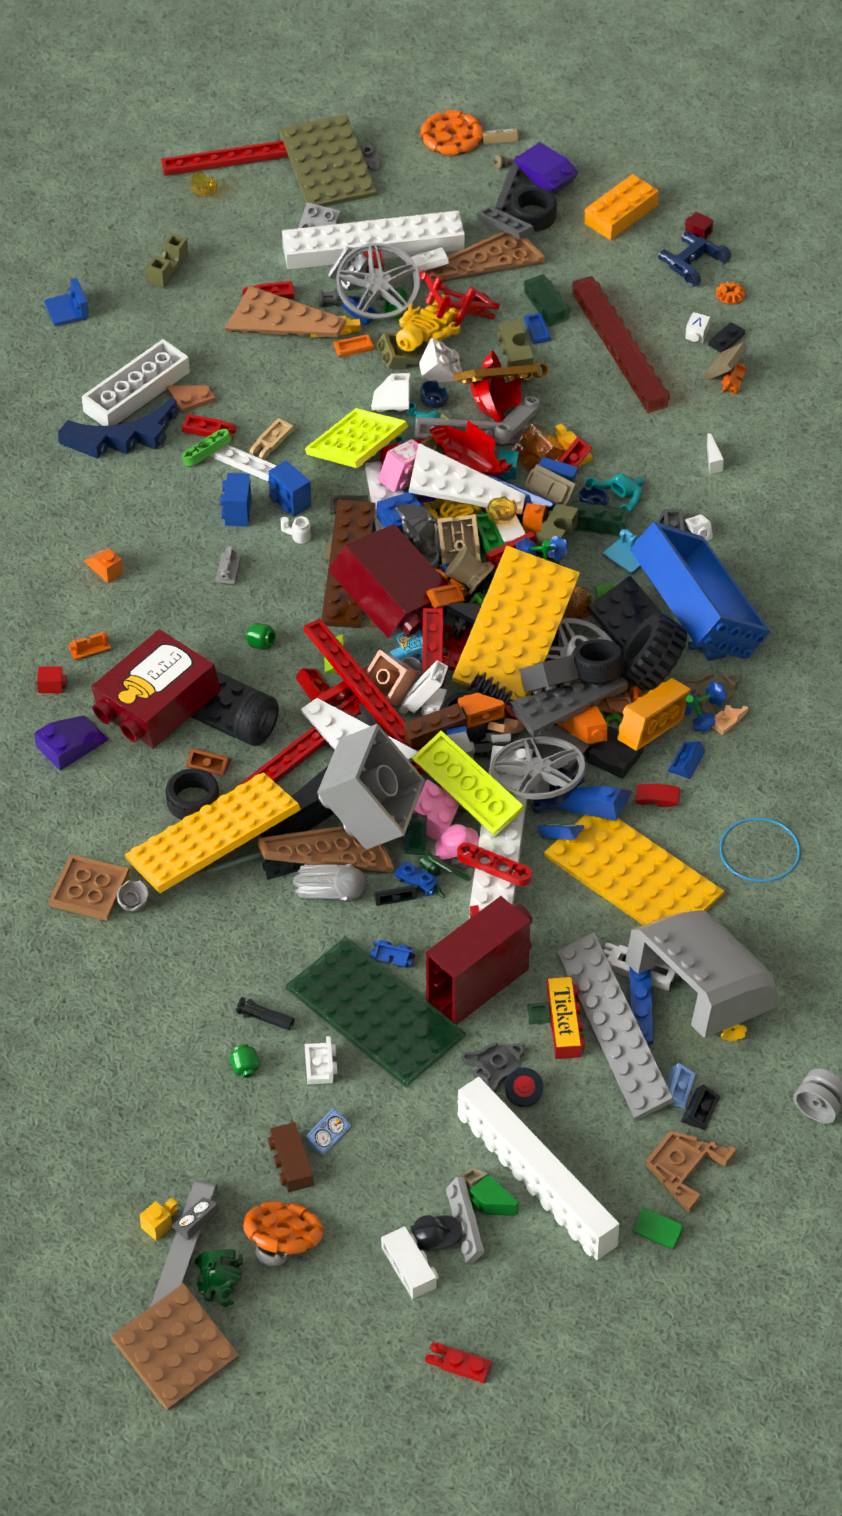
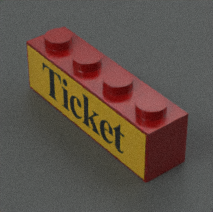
M572 976L547 978V997L555 1059L580 1058L581 1050H585V1039L580 1037V1032H583L582 1019H578L577 1016L580 1014V1002L575 1001V997H578L577 984L573 985Z

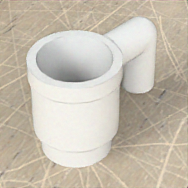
M300 516L295 518L292 527L289 526L287 517L281 518L282 532L292 535L296 543L303 544L310 541L311 528L306 517Z

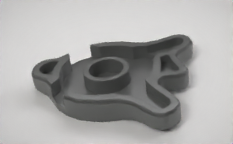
M498 1042L491 1043L478 1052H464L461 1056V1061L465 1065L476 1066L477 1069L473 1072L474 1078L480 1077L495 1093L513 1070L520 1067L524 1048L520 1044H507V1046L498 1045Z

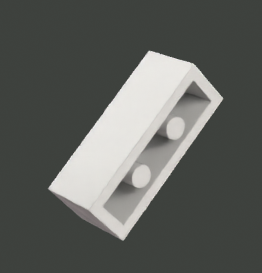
M402 1227L381 1237V1248L412 1299L437 1288L438 1274L434 1267L430 1268L425 1252L417 1247V1240L413 1233L409 1234L406 1227Z

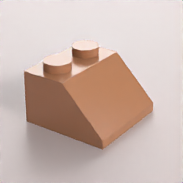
M380 649L366 671V675L389 703L394 706L401 705L419 674L407 663Z

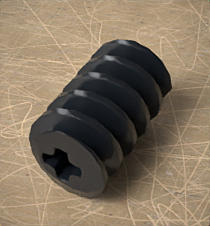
M478 672L467 690L470 691L475 688L474 693H482L483 695L501 700L506 704L513 691L510 690L505 693L506 686L499 689V681L492 684V676L485 679L487 673L483 672L479 675Z

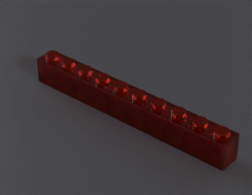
M593 276L573 281V296L647 413L667 408L668 400H670L669 391L663 387L660 377L656 376L653 366L647 362L645 354L640 351L637 341H634L631 337V332L624 326L622 318L618 317L615 307L610 304L607 294L602 292L599 282H596Z

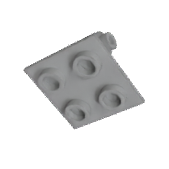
M307 202L298 229L339 224L340 219L338 217L340 211Z

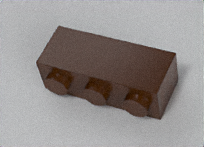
M457 703L403 723L404 738L408 746L417 751L422 749L440 731L446 735V730L462 726H466L467 729V718L460 704Z
M292 1122L270 1128V1137L267 1138L270 1151H275L276 1155L273 1156L275 1167L281 1169L282 1173H279L282 1186L287 1187L288 1193L314 1186L313 1173L296 1123Z

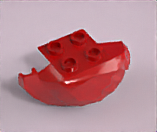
M493 350L482 363L483 369L502 367ZM504 377L483 379V381L471 383V392L475 404L481 413L493 418L495 422L501 423L505 419V410L521 404V378L506 384Z
M470 421L467 422L466 432L446 425L429 429L436 444L442 445L445 456L486 476L494 477L505 474L513 466V464L509 465L505 458L500 461L494 455L495 440L493 437L487 435Z

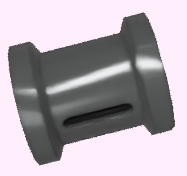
M337 289L328 292L319 290L320 306H323V304L338 305Z

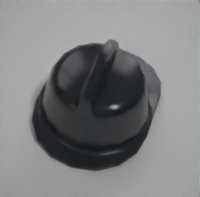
M424 1215L419 1217L414 1225L411 1226V1232L417 1240L419 1250L428 1251L447 1248L455 1244L461 1237L462 1227L457 1218L453 1216L443 1215L434 1217Z

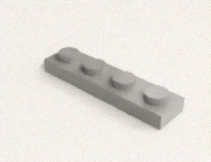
M456 1177L446 1188L447 1197L453 1217L457 1218L461 1223L462 1233L459 1240L465 1263L472 1264L484 1253V1248L465 1178Z

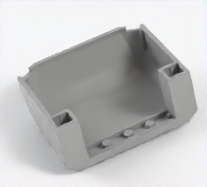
M702 910L680 912L631 930L625 962L637 974L655 968L658 955L698 993L691 1026L704 1038L778 1007V994L773 972L708 912Z

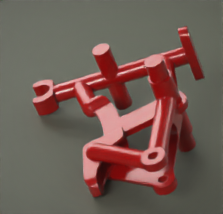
M424 270L421 271L419 277L421 280L426 281L430 289L426 303L432 305L435 299L439 306L436 312L437 318H443L447 308L450 307L458 309L454 321L455 327L461 325L466 315L487 317L491 320L495 319V314L486 308L499 310L500 305L491 301L487 294L479 292L474 287H470L466 294L453 291L449 286L442 284L443 278L441 276H437L434 281L433 272L427 274ZM439 290L444 292V297L441 296ZM449 295L459 298L460 302L451 300Z

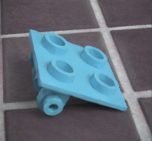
M622 529L619 534L621 538L602 554L632 574L641 566L630 551L631 547L639 539V536H633L634 534L630 530Z

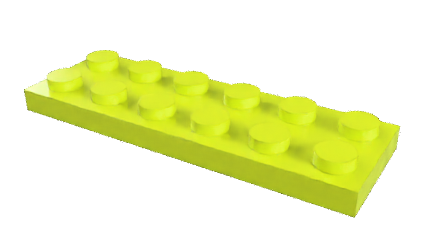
M442 731L412 757L413 762L494 836L524 810V806Z

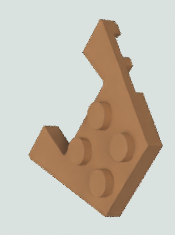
M669 1131L648 1157L645 1166L679 1204L690 1213L700 1200L701 1194L684 1185L685 1181L706 1156L726 1167L736 1154V1148L732 1146L728 1148L718 1146L716 1142L711 1141L707 1143L697 1140V1137Z

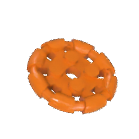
M446 110L445 113L437 112L426 119V123L422 124L420 131L423 143L430 150L441 152V155L456 156L458 153L464 152L465 154L472 151L478 146V142L480 143L483 137V128L480 126V122L471 114H463L459 110Z
M282 1201L264 1202L260 1207L255 1206L250 1209L245 1215L243 1227L247 1237L252 1242L255 1241L258 1247L276 1253V1251L285 1252V1254L303 1253L307 1249H312L319 1244L323 1236V1225L318 1216L314 1213L310 1214L309 1209L290 1202L289 1205L281 1204Z

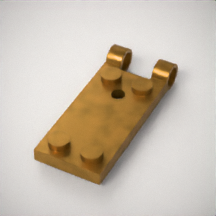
M541 362L525 366L473 369L453 374L454 381H461V384L507 377V381L521 378V381H528L533 376L535 378L546 377L549 373V367L546 363ZM539 366L542 368V374L539 373Z

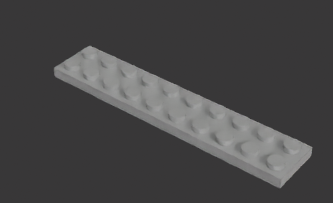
M593 932L557 951L568 976L573 978V985L577 984L579 1000L636 1121L675 1102L596 933Z

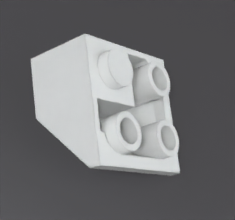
M431 338L419 363L422 377L427 380L438 381V383L454 381L453 374L462 372L459 354L457 351L445 346L443 342Z
M410 373L391 374L374 391L372 410L384 412L387 410L404 411L409 409L411 399Z

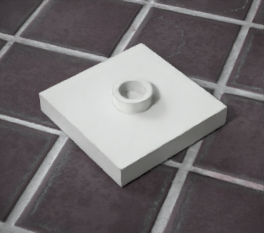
M442 247L411 256L419 273L422 270L427 271L449 263Z

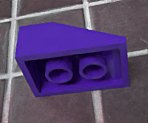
M541 142L514 159L537 187L546 189L553 195L571 184L579 173L567 158Z
M84 715L51 722L34 733L36 747L60 771L108 741V738Z

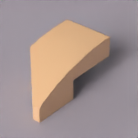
M725 705L724 711H720L715 715L714 720L716 723L711 728L723 736L746 715L748 707L742 706V709L731 708V705Z
M505 718L503 724L489 722L487 729L514 734L526 728L518 720Z

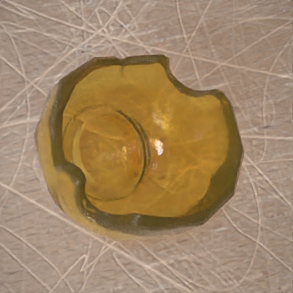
M204 172L194 173L191 175V190L198 196H211L217 190V181L213 179V176L207 178Z
M506 496L489 501L486 511L492 522L504 525L513 520L517 511V505L515 500L510 501Z

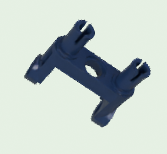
M689 231L684 232L681 239L690 246L679 255L675 256L666 249L661 250L658 255V259L669 264L673 271L683 276L687 283L693 284V287L701 282V276L696 271L697 269L691 266L692 261H696L705 253L723 263L731 258V252L726 246L721 245L718 247L704 237L698 238Z

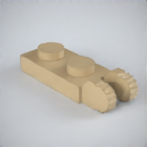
M278 418L257 439L249 453L255 456L262 447L264 449L260 452L259 458L265 460L294 431V425Z

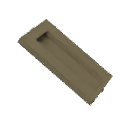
M538 464L530 471L525 482V490L565 506L569 505L577 488L576 483Z

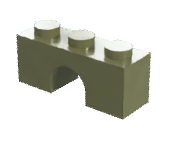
M173 233L169 235L163 243L162 257L154 256L146 266L147 283L164 288L188 255L187 238Z
M521 320L499 323V331L496 332L498 342L502 343V355H506V367L533 365V355L530 346H518L525 345V331Z
M556 503L553 510L549 511L548 519L543 521L540 532L536 533L535 543H537V546H542L544 540L550 541L553 536L565 539V533L572 534L578 524V508Z

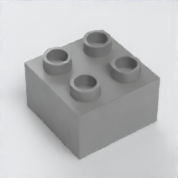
M375 724L339 739L317 793L323 806L331 809L342 821L347 834L355 837L367 850L404 836L425 780L378 724Z

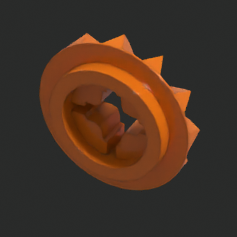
M726 281L725 284L720 283V286L717 287L716 296L724 303L736 304L744 299L745 288L741 284H736L735 281L733 283Z

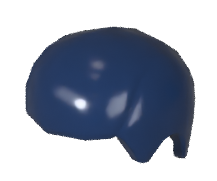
M435 380L423 382L420 389V397L425 405L437 408L447 402L449 395L446 387L441 388L438 381Z
M592 486L589 490L582 487L579 491L580 504L586 511H600L609 502L608 493L595 486Z

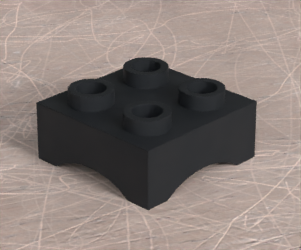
M609 726L607 728V741L598 742L591 748L588 753V762L623 779L642 755L644 746L637 751L619 741L617 739L619 732Z

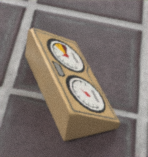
M516 128L488 130L482 133L483 144L518 141V131Z

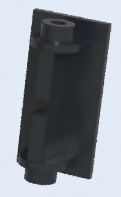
M265 860L262 863L263 870L266 871L267 880L297 872L301 866L306 865L304 863Z

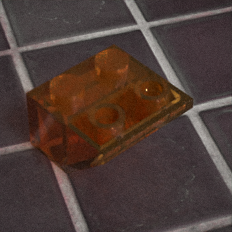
M534 423L528 427L511 449V451H519V463L529 473L535 468L536 464L539 465L543 457L558 461L566 451L546 428Z

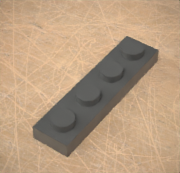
M513 161L495 208L501 211L502 209L506 210L509 202L507 197L511 198L514 190L511 186H516L519 178L516 174L520 175L522 171L515 161Z
M492 206L477 212L479 220L518 239H524L534 232L532 225Z

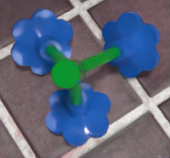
M553 536L550 541L546 539L543 541L542 546L537 547L535 542L531 541L528 537H524L522 541H517L516 543L518 550L536 556L535 551L541 550L545 560H547L548 556L559 561L568 554L567 541L560 539L559 536Z
M715 681L709 683V687L706 688L705 696L695 698V695L690 693L686 697L687 706L684 715H690L692 710L697 712V717L693 720V729L695 731L705 732L709 727L715 725V715L713 713L701 712L698 705L700 701L708 699L711 704L721 706L727 698L723 684H717Z

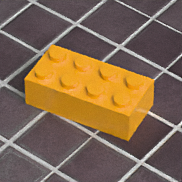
M631 174L585 209L584 224L612 240L658 206L659 190Z
M671 678L666 682H662L657 688L650 690L646 695L639 697L633 703L626 705L623 710V720L618 728L619 735L617 739L637 751L679 724L683 720L687 706L686 697L690 695L691 689Z

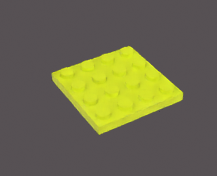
M355 408L307 446L305 451L310 456L358 468L370 457L375 456L380 449L387 446L395 437L401 435L408 428L405 420Z

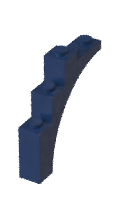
M170 397L151 414L124 424L93 426L67 420L58 431L59 444L97 459L101 454L106 453L108 447L125 454L134 449L137 443L156 450L166 440L165 430L168 428L169 422L178 415L177 400Z

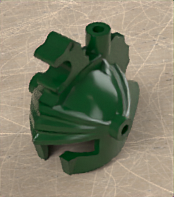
M234 1249L211 1250L201 1253L195 1259V1264L198 1265L201 1271L197 1277L198 1291L204 1295V1300L213 1301L214 1294H216L217 1301L221 1306L226 1308L234 1304L232 1300L228 1299V1296L231 1293H235L234 1286L241 1279L243 1269L238 1267L243 1265L242 1254H239V1258L235 1260L236 1251Z

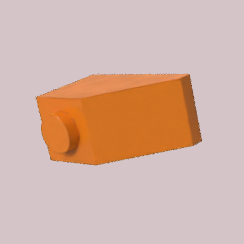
M536 503L526 504L523 513V530L525 533L531 531L536 535L537 532H540L542 523L546 521L549 512L545 505Z
M110 548L100 550L84 560L107 583L123 574L122 559Z
M480 693L458 698V703L467 718V728L504 717L505 704L501 700Z

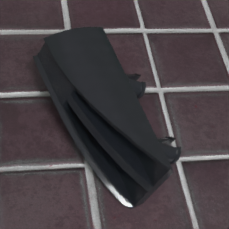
M472 603L448 604L446 607L447 614L457 620L448 636L452 638L457 632L455 639L459 641L466 627L473 628L482 605Z

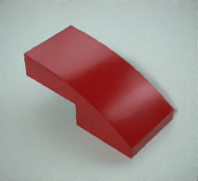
M638 784L635 802L639 805L657 803L659 807L678 806L681 789L680 787L666 784Z

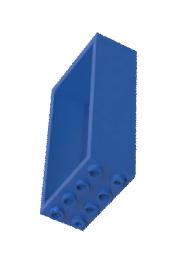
M653 521L631 547L630 551L696 646L746 659L752 655L753 651L771 632L703 536Z

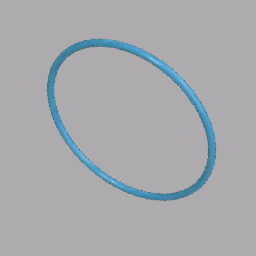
M748 818L733 824L723 834L719 846L720 856L725 866L735 875L754 882H771L785 877L798 864L801 852L795 834L782 823L768 818ZM762 820L775 823L786 829L794 838L797 845L796 861L786 873L775 878L753 879L743 876L733 870L724 858L722 847L728 832L735 826L747 821Z

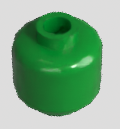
M253 623L245 634L250 647L262 650L269 649L276 640L273 628L262 623Z
M248 1044L235 1047L229 1057L234 1073L236 1075H243L244 1078L254 1076L256 1074L255 1071L260 1067V1061L255 1048L249 1047Z

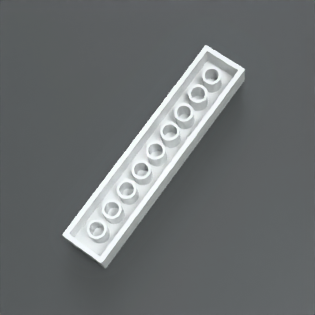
M449 211L282 230V242L288 270L333 265L346 246L357 248L370 243L389 244L403 250L409 256L441 247L444 252L463 250L464 231L459 211ZM381 250L383 259L399 257L394 253Z
M493 745L489 768V775L491 777L492 760L495 757V755L505 746ZM525 748L511 751L501 761H527ZM530 749L531 756L533 758V749ZM498 772L500 780L515 791L524 776L507 775V773ZM513 796L524 806V810L496 836L492 835L481 824L478 846L519 863L528 799ZM481 858L479 861L481 863L487 864L491 860L488 858ZM501 865L498 869L500 871H507L509 867ZM475 868L470 906L478 905L481 911L499 896H502L510 904L514 905L516 885Z
M477 1077L458 1090L457 1114L459 1119L471 1126L473 1134L485 1141L487 1149L490 1152L494 1151L498 1155L501 1164L505 1167L508 1166L512 1170L516 1180L524 1182L528 1192L540 1199L542 1207L554 1214L556 1222L568 1229L571 1238L574 1241L578 1240L583 1245V1249L588 1256H593L596 1260H599L618 1246L619 1223L480 1077Z

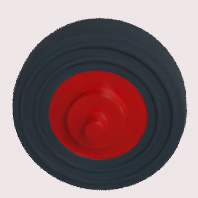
M525 1067L513 1070L507 1076L504 1085L505 1094L509 1101L520 1107H528L535 1104L541 1098L544 1088L540 1075L533 1069Z

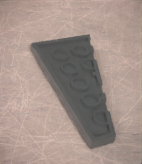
M621 676L616 681L605 685H590L583 682L575 683L571 686L556 688L548 692H540L536 695L510 701V709L532 737L535 738L539 736L540 731L552 729L553 724L557 722L564 723L587 711L588 706H597L600 704V700L612 698L628 689V682Z

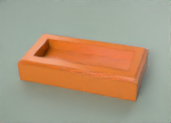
M369 334L334 342L339 358L374 350Z
M457 583L433 588L426 592L433 608H444L450 603H462L465 601Z

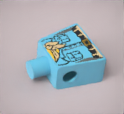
M423 626L411 636H407L404 632L399 634L396 639L400 647L390 651L391 655L399 660L405 657H415L422 663Z

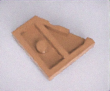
M208 385L167 386L170 396L177 400V407L181 413L215 402V396Z

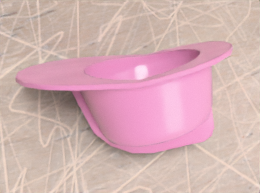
M460 824L450 826L435 844L436 856L442 860L457 857V848L462 843H471L478 846V833L474 829L466 828Z

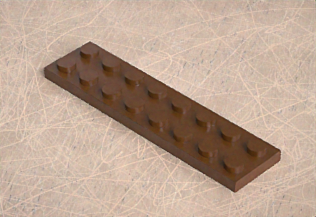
M337 500L329 567L346 544L372 533L376 503ZM328 571L321 620L326 626L360 628L361 607Z

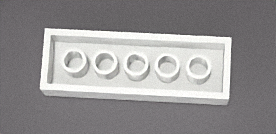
M162 339L82 396L83 412L102 426L119 424L165 391L167 386L175 384L189 374V357Z

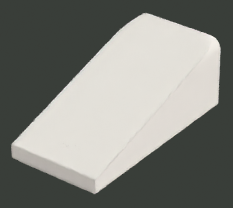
M709 433L707 437L709 474L723 471L724 459L712 434Z

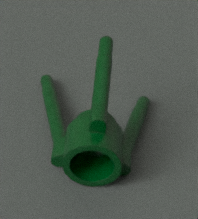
M427 852L419 862V865L423 867L421 870L427 873H435L441 867L466 881L470 880L468 876L442 862L430 852ZM436 884L434 888L442 898H445L444 893Z

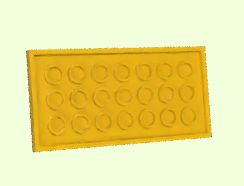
M506 546L452 676V681L469 687L478 672L479 675L486 672L485 679L492 676V684L497 681L500 682L499 689L506 686L505 693L510 690L513 691L509 700L513 701L521 697L531 696L533 691L524 692L519 669L545 662L580 572Z
M263 772L255 775L248 782L238 785L226 795L220 796L212 804L203 806L200 811L186 816L177 824L169 826L165 831L156 836H152L145 843L132 848L125 856L128 862L159 893H162L301 809L299 804Z
M584 815L574 824L584 825L585 827L575 840L558 839L544 852V857L642 925L680 912L695 910L706 912L724 895L723 889L619 818L616 821Z

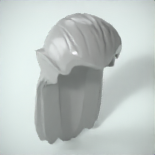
M308 864L301 866L300 870H298L299 874L293 878V884L297 887L295 892L298 894V897L304 899L352 901L360 898L366 888L364 874L359 869L354 868L352 864Z

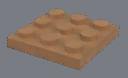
M70 854L48 901L49 906L108 921L117 902V891L126 882L129 869Z

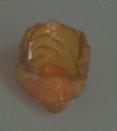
M575 585L564 615L577 619H584L586 616L591 615L587 607L592 603V598L587 588Z

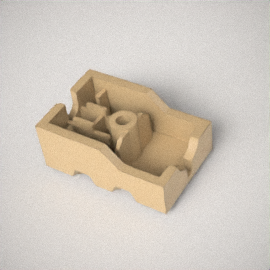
M476 514L435 520L441 564L450 563L465 546L481 562Z

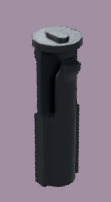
M241 997L237 1004V1014H240L242 1009L251 1012L243 1013L245 1018L253 1017L289 1031L291 1030L290 1027L295 1023V1018L260 1006L250 998L246 1001L244 997Z

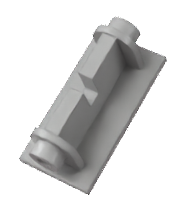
M228 546L225 549V553H222L215 582L235 583L241 555L236 554L235 547Z

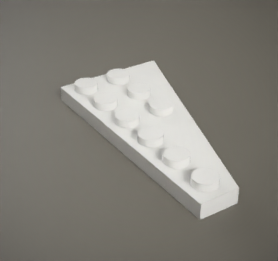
M420 443L418 444L409 493L522 514L525 494Z

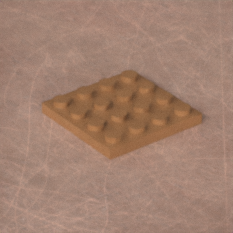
M184 1283L111 1337L166 1410L239 1356Z

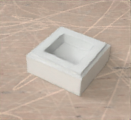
M502 732L486 733V740L491 743L510 742L511 734Z

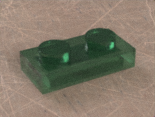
M412 814L405 832V854H426L427 815Z

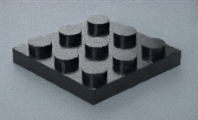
M631 576L587 607L590 614L622 650L627 640L630 639L631 634L640 623L644 622V619L650 617L653 613H662Z
M217 671L221 691L194 713L191 718L236 738L233 732V722L238 707L249 693L258 690Z

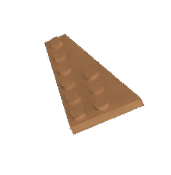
M503 231L447 256L449 261L447 265L425 272L427 274L433 272L434 281L437 276H441L444 281L544 263L545 257L527 238L518 239Z
M249 286L224 329L226 332L241 331L242 333H249V331L260 332V334L288 335V333H297L301 336L316 334V336L338 337L346 324L345 318Z
M344 826L259 838L257 843L263 858L268 860L313 865L352 864L354 868L359 870L393 873L394 870L384 844L366 850L355 837L347 834Z

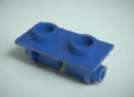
M406 861L394 872L399 882H404L410 886L416 885V889L424 892L426 896L434 895L436 889L433 887L440 881L439 878Z
M386 940L373 941L376 950L372 949L370 957L374 958L375 961L389 963L390 956L394 957L392 965L404 968L412 966L413 959L410 957H415L416 955L411 950V947L406 945L392 946V943Z

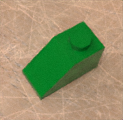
M490 1175L469 1189L472 1208L476 1211L480 1210L484 1215L516 1216L519 1212V1202Z

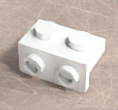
M326 1036V1043L305 1044L307 1084L333 1083V1075L337 1074V1061H332V1057H336L335 1044H331V1036Z

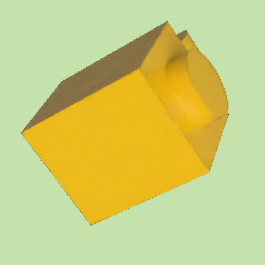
M170 1198L162 1207L155 1201L140 1214L141 1228L157 1241L172 1228L171 1217L179 1211L176 1207L178 1202Z

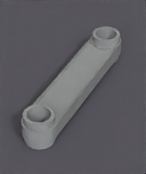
M532 396L525 397V400L500 424H497L494 431V440L500 444H507L531 418L537 415L540 406L539 399Z

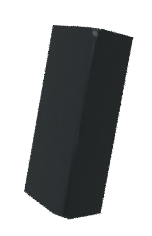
M416 885L374 892L375 904L381 906L415 900L417 898Z
M704 1084L696 1088L681 1122L705 1130L720 1096Z

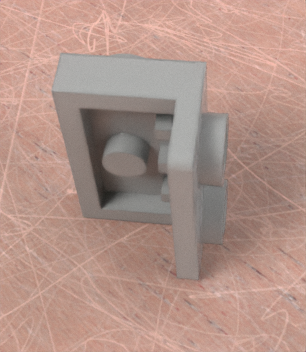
M345 247L328 274L330 278L336 280L340 263L355 248ZM361 253L355 256L344 270L364 272L368 265V259ZM342 280V286L346 290L350 291L353 289L354 284Z

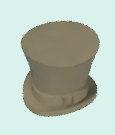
M465 546L450 562L444 575L465 584L469 591L468 594L471 596L493 570L494 564L491 562H480L469 548Z

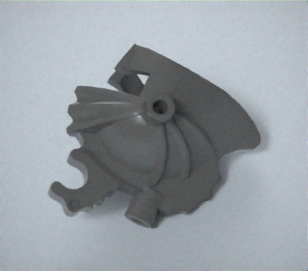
M411 504L398 505L395 509L402 520L404 535L409 541L412 540L414 545H420L428 557H433L438 553L432 548L435 545L434 516L430 515L429 510Z

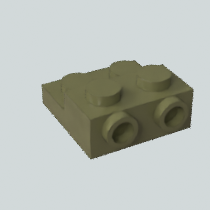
M383 332L377 342V349L382 351V362L386 363L388 368L405 370L407 364L420 365L419 363L424 354L421 346L410 352L404 351L396 341L397 333Z

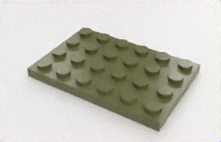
M347 114L280 128L282 140L306 204L308 202L325 207L376 196L374 184Z

